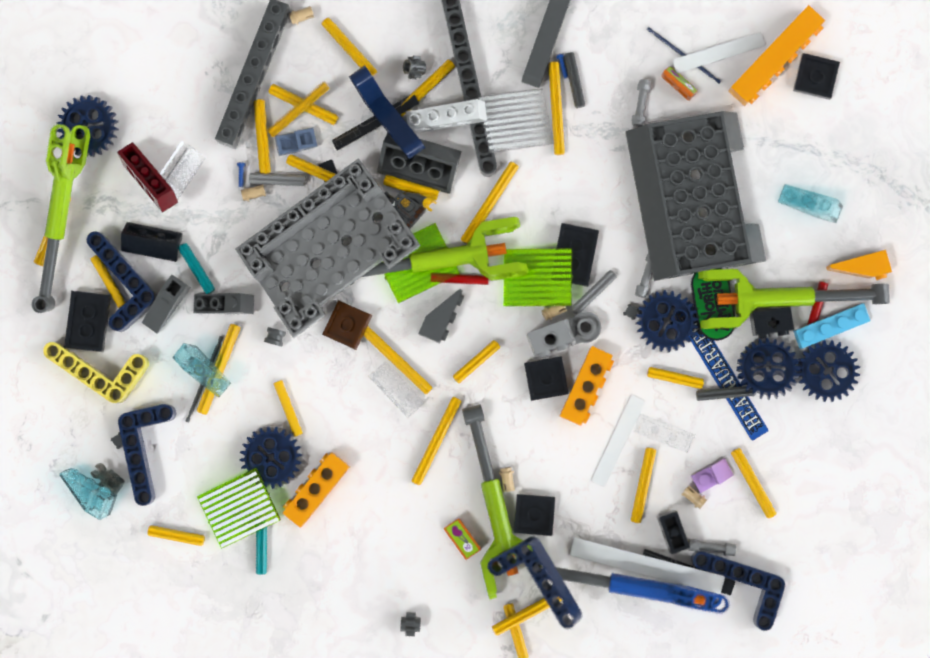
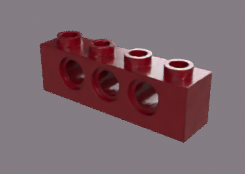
M133 142L117 152L123 166L162 213L178 203L171 186Z

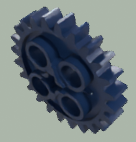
M81 95L80 101L77 98H73L74 104L67 102L69 108H61L64 115H58L62 121L56 122V124L67 126L71 132L72 128L77 125L88 126V123L95 125L103 122L102 126L87 127L90 131L87 156L89 154L91 157H95V152L102 155L101 149L108 151L107 144L114 145L111 138H117L113 134L114 131L119 130L114 127V124L119 122L113 119L117 114L110 112L112 106H106L107 102L104 100L100 102L98 97H95L93 100V96L88 95L86 100L85 96ZM94 111H98V118L96 120L92 118ZM79 114L80 120L78 123H75L74 117ZM63 128L58 129L57 132L63 134L62 136L59 137V139L64 138V136H65V131H64V129H63ZM79 128L76 132V136H78L79 133H82L84 137V130ZM100 129L102 132L101 137L96 139L95 133ZM76 147L74 149L75 155L80 156L81 149Z
M664 290L662 296L655 292V298L649 295L648 299L650 302L643 300L642 303L645 307H638L642 313L636 314L640 321L636 322L635 325L641 326L637 332H643L640 339H647L645 345L652 343L653 350L659 346V352H662L664 347H666L667 353L671 351V347L675 351H678V345L684 348L685 344L683 341L691 342L688 336H695V333L691 330L698 328V326L693 324L698 318L692 316L697 311L690 310L693 303L687 305L688 298L686 297L681 300V293L675 297L674 291L667 295L666 290ZM661 303L667 307L665 314H661L657 310V306ZM674 306L675 309L669 318L671 324L665 326L662 336L659 337L658 334L664 325L662 318H667L671 307ZM676 312H681L684 315L683 322L675 320ZM650 321L658 323L657 331H652L649 328ZM668 329H672L676 333L675 338L672 340L666 336Z
M766 338L765 343L759 339L758 345L751 342V349L746 346V353H740L742 359H738L737 364L741 366H738L736 371L742 373L738 374L737 378L743 379L741 386L747 385L746 392L751 389L753 390V397L759 393L760 399L764 395L767 396L768 400H770L771 395L778 399V393L785 396V389L791 392V385L796 386L797 381L795 379H799L800 375L796 373L800 371V366H796L799 363V359H793L796 353H789L791 347L784 348V342L778 345L777 339H774L773 343H770L769 338ZM761 357L763 362L756 363L753 358ZM780 357L783 361L776 363L773 361V358ZM766 366H769L770 372L767 371ZM761 375L764 379L756 381L753 377ZM780 375L783 377V380L776 381L773 376Z
M823 340L822 346L817 342L815 343V349L808 346L809 353L802 352L805 359L799 358V362L802 365H799L801 372L798 374H800L799 377H802V380L798 383L805 384L802 389L803 391L810 390L808 396L814 393L816 394L815 400H818L821 396L823 402H826L827 397H829L831 402H834L835 396L838 400H842L841 394L847 397L849 395L847 389L854 391L851 384H858L854 377L860 376L859 373L855 372L860 366L854 365L858 358H851L854 352H846L848 346L842 349L841 342L834 346L833 340L830 341L829 345ZM832 353L835 356L834 362H827L825 354ZM817 357L822 360L826 368H832L831 374L838 380L839 385H836L829 374H824L825 368L817 361ZM810 365H817L819 373L812 374L809 371ZM838 368L846 370L847 375L845 378H840L837 375ZM824 379L831 382L829 390H825L821 386V382Z
M268 426L267 432L260 428V434L255 431L252 432L254 438L247 437L250 443L242 444L246 451H240L241 454L245 455V458L239 459L245 462L241 469L248 470L245 476L256 472L257 475L251 477L250 481L259 477L256 485L264 483L265 489L269 484H271L272 489H275L276 483L279 487H283L282 481L289 484L288 477L295 478L296 476L293 472L300 471L296 465L302 464L298 457L303 456V454L297 453L301 446L295 447L294 445L298 440H291L292 433L286 436V429L279 433L278 427H275L274 431H272L271 427ZM269 438L275 442L273 449H268L265 445ZM258 446H261L268 454L274 453V459L285 468L281 469L274 461L268 462L269 457L260 451ZM283 451H287L290 455L287 462H283L280 459V454ZM256 453L262 456L260 464H256L253 461V456ZM270 466H274L277 469V474L274 477L270 476L267 472Z

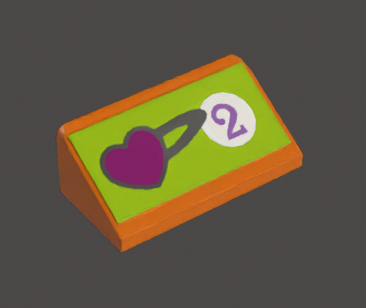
M671 66L663 71L662 78L685 99L690 101L698 92L692 84Z
M457 518L444 528L465 560L482 550L460 518Z

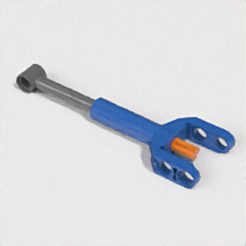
M556 567L565 581L608 588L610 593L672 603L714 613H724L729 607V601L723 595L682 584H672L612 573L609 577ZM723 599L725 606L722 609H716Z

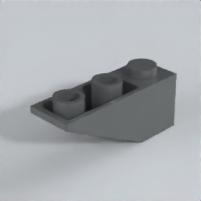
M171 274L156 296L142 323L158 334L191 287Z
M459 289L425 317L418 334L439 344L441 340L445 341L449 333L446 330L449 323L453 324L457 315L454 310L457 305L461 306L464 295H462L463 290Z
M244 293L194 294L193 313L254 314V295Z

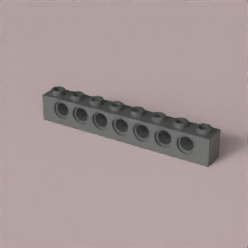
M270 0L215 137V140L222 145L233 149L237 148L254 101L257 98L291 12L289 5L278 0Z

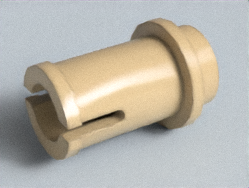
M310 6L295 12L292 10V13H289L292 25H299V22L314 18Z
M263 184L250 188L244 187L241 190L243 201L247 200L250 202V199L266 196Z
M556 303L548 308L544 307L541 313L546 321H551L553 317L567 312L564 303Z
M512 467L501 468L499 475L502 478L503 492L514 491L512 475L514 471H512Z
M690 485L681 494L691 501L695 508L701 509L707 501L704 498L705 495L701 496Z

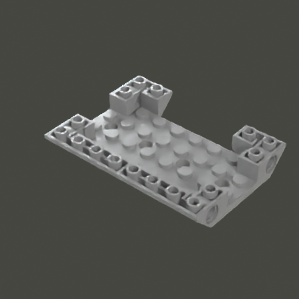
M358 158L239 245L235 250L252 276L261 284L275 305L273 308L292 337L295 338L325 316L323 304L382 261L390 269L419 248L420 244L375 179ZM377 215H383L381 222H374V218ZM347 237H351L352 242L349 245L344 246V239ZM315 260L321 261L318 268L312 267ZM289 282V289L282 291V285Z

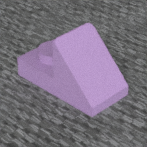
M723 458L691 475V478L699 493H702L717 484H722L732 477L733 473L727 461Z

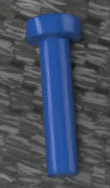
M558 54L556 59H559L563 78L566 79L568 74L563 59L565 56L564 54Z
M244 162L237 163V166H239V187H243V172L246 164Z

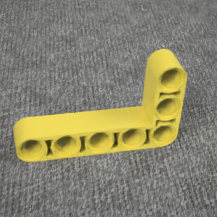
M50 342L43 348L46 358L112 403L124 402L149 367V360L146 356L134 354L128 359L113 381L59 343ZM56 346L58 353L52 356L51 348ZM69 357H72L74 360L71 367H68L66 364V360ZM137 358H141L143 361V365L140 368L135 366ZM84 368L89 370V375L86 378L82 376ZM129 373L132 380L129 384H126L124 376ZM102 378L105 381V386L99 389L97 382ZM116 389L121 393L120 398L117 400L113 398V392Z

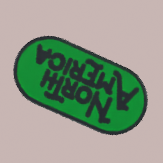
M698 272L694 273L690 286L694 310L697 311L695 317L698 318L696 321L698 330L709 340H723L729 337L735 328L700 329V321L709 318L735 317L733 305H717V293H731L729 280L704 281L703 279H698Z

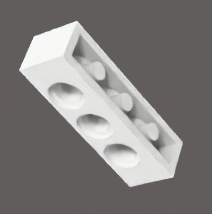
M479 99L406 112L407 124L414 133L487 121L485 102Z

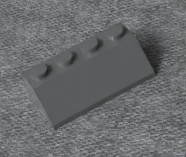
M387 132L382 145L377 169L378 173L450 194L462 151L420 139L425 149L409 159Z

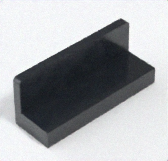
M126 222L121 232V250L177 262L178 247L182 241L183 233Z

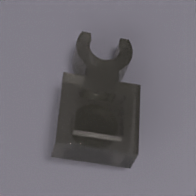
M96 464L95 467L99 472L94 470L90 473L91 476L101 480L99 486L111 497L116 496L125 480L114 470L110 469L107 471L104 464Z

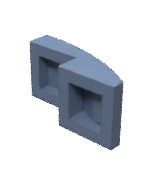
M313 128L275 136L278 156L317 147Z

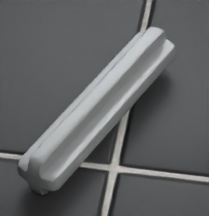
M250 173L249 182L251 184L304 186L306 178L304 175Z
M611 270L608 271L571 307L574 314L582 312L617 278L616 274Z

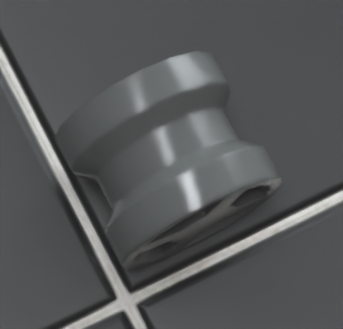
M268 327V335L264 342L282 347V339L286 332Z

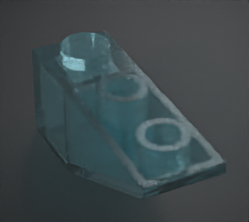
M786 184L778 200L781 204L833 223H837L843 208L841 202L836 198Z
M183 343L172 357L185 372L218 398L221 397L231 384L195 345Z
M69 468L60 473L59 476L85 512L98 520L111 515L117 495L111 492L109 488L101 486L94 479L86 477L74 468Z

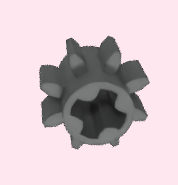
M413 55L404 61L403 71L405 74H409L408 79L422 78L421 75L425 74L426 63L425 61H420L421 56Z
M407 612L406 617H401L400 631L405 632V636L415 637V632H420L421 617H416V613Z

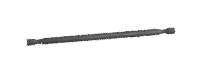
M221 336L218 339L185 422L189 423L191 414L195 409L220 343L223 340Z

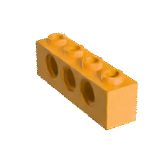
M590 347L559 417L579 426L582 423H587L590 413H588L590 405L594 406L598 399V396L595 394L598 388L602 389L606 378L603 376L606 370L610 371L614 361L611 359L613 355L596 347ZM593 364H597L601 368L598 375H594L590 371ZM584 382L592 383L593 389L591 392L583 390L582 385ZM577 399H582L585 402V407L582 410L575 408L574 403Z
M333 452L329 455L326 453L319 461L321 466L317 470L314 468L307 476L309 481L305 485L302 483L295 491L297 493L296 497L293 500L290 498L283 506L285 509L283 514L300 528L307 522L350 468L347 463ZM325 468H329L332 471L330 479H326L322 475ZM313 483H317L320 486L318 494H313L310 490V486ZM301 498L306 499L308 502L306 509H301L298 506V501Z

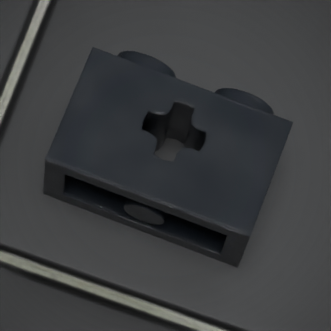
M791 307L752 312L750 314L753 336H758L759 339L769 338L772 333H777L778 336L789 335V331L794 330ZM771 320L776 322V325L773 327L768 325V322Z
M676 510L656 516L670 554L690 548Z

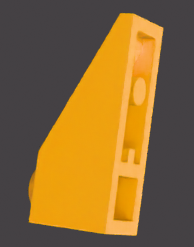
M886 250L826 266L828 271L868 279L875 277L876 280L887 278V274L892 272Z

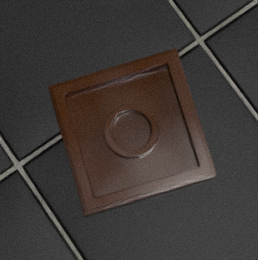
M338 300L322 335L357 350L373 315Z

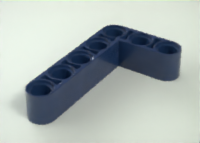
M365 65L349 76L366 106L409 159L425 149L418 136L384 96Z
M94 231L87 236L88 246L133 295L108 321L109 327L112 330L124 332L150 309L157 293L105 235ZM100 236L101 243L95 246L93 241L95 237ZM112 250L114 253L113 258L107 260L106 253ZM125 264L126 271L120 274L118 269L120 265ZM138 278L139 285L136 288H132L131 281ZM150 292L152 298L149 302H145L143 297L146 293ZM136 305L137 312L131 315L129 309L131 306ZM118 318L123 320V325L120 328L115 326V321Z
M169 404L127 412L118 419L134 499L141 506L152 504L155 500V491L141 428L172 421L176 417V409ZM166 407L170 410L168 418L162 416V411ZM146 412L151 414V420L148 423L143 419ZM128 416L133 420L130 427L125 425V419ZM131 435H134L137 439L136 444L133 446L129 443ZM135 454H138L141 457V461L139 464H135L133 462V456ZM139 473H143L145 476L143 483L137 481ZM144 491L149 495L147 502L141 499V494Z
M529 537L501 552L488 562V570L495 576H499L524 562L559 624L565 629H570L581 620L582 612L538 538Z
M699 550L692 554L691 562L695 567L762 589L754 613L753 623L762 631H768L773 627L785 589L783 578ZM699 555L705 556V562L702 565L696 563V558ZM717 561H722L724 564L723 569L720 571L715 569ZM736 567H741L742 574L735 577L733 570ZM755 573H759L761 576L760 581L757 583L752 581V576ZM773 579H778L779 586L775 589H772L770 585L771 581ZM771 597L773 605L766 607L765 600ZM766 616L768 619L767 624L760 626L759 619Z

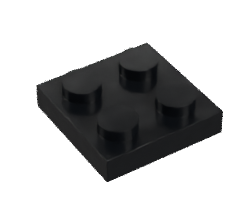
M802 53L793 91L830 100L840 62Z
M562 356L524 363L531 401L569 394Z
M517 494L514 533L552 536L555 497Z

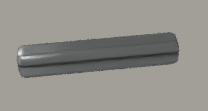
M573 52L566 53L564 58L575 108H582L585 106V100L575 54Z
M747 386L696 391L697 401L748 397L752 396L753 390L751 389L746 392Z

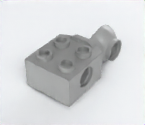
M585 311L576 314L573 318L564 319L529 332L526 336L534 357L539 356V358L550 355L551 350L557 349V352L567 349L570 343L573 346L596 340L600 335L602 327L599 318L595 314ZM581 323H588L590 331L587 333L582 332L580 329ZM546 336L554 338L555 342L553 345H548L545 342Z

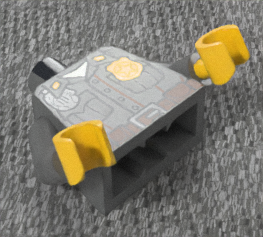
M387 191L385 192V195L409 229L414 226L427 210L432 211L429 208L431 203L437 204L432 198L418 193H399L393 198Z

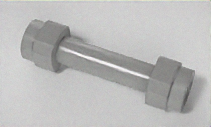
M639 80L637 86L639 97L636 113L632 115L631 120L632 125L636 127L643 126L645 122V117L643 116L647 92H650L651 82L648 80Z
M649 253L645 259L647 264L640 285H637L635 295L646 298L649 289L647 286L652 273Z
M689 539L688 541L690 546L688 551L698 552L699 550L721 552L728 556H735L736 544L703 543L696 539Z

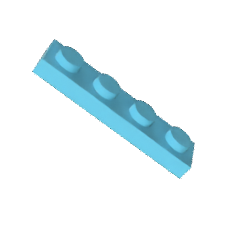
M861 303L793 330L799 348L803 349L870 322V318L865 304Z

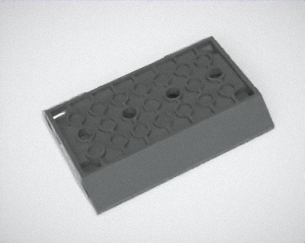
M721 111L651 123L625 132L654 281L691 275L707 270L724 267L732 268L766 261L759 224H745L735 177L731 152L744 150L737 112ZM686 132L691 133L693 141L686 142L683 134ZM691 171H699L700 179H693L691 177ZM700 207L706 208L708 211L707 217L699 216L698 209ZM707 245H712L715 248L714 255L706 253L705 248Z

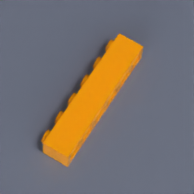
M808 5L731 86L728 92L743 106H746L748 103L752 105L759 97L757 93L761 89L765 91L771 85L770 79L774 75L778 77L785 70L783 67L787 61L791 63L798 56L796 52L800 48L804 50L811 42L809 38L813 34L817 36L823 30L822 24L825 22V19Z

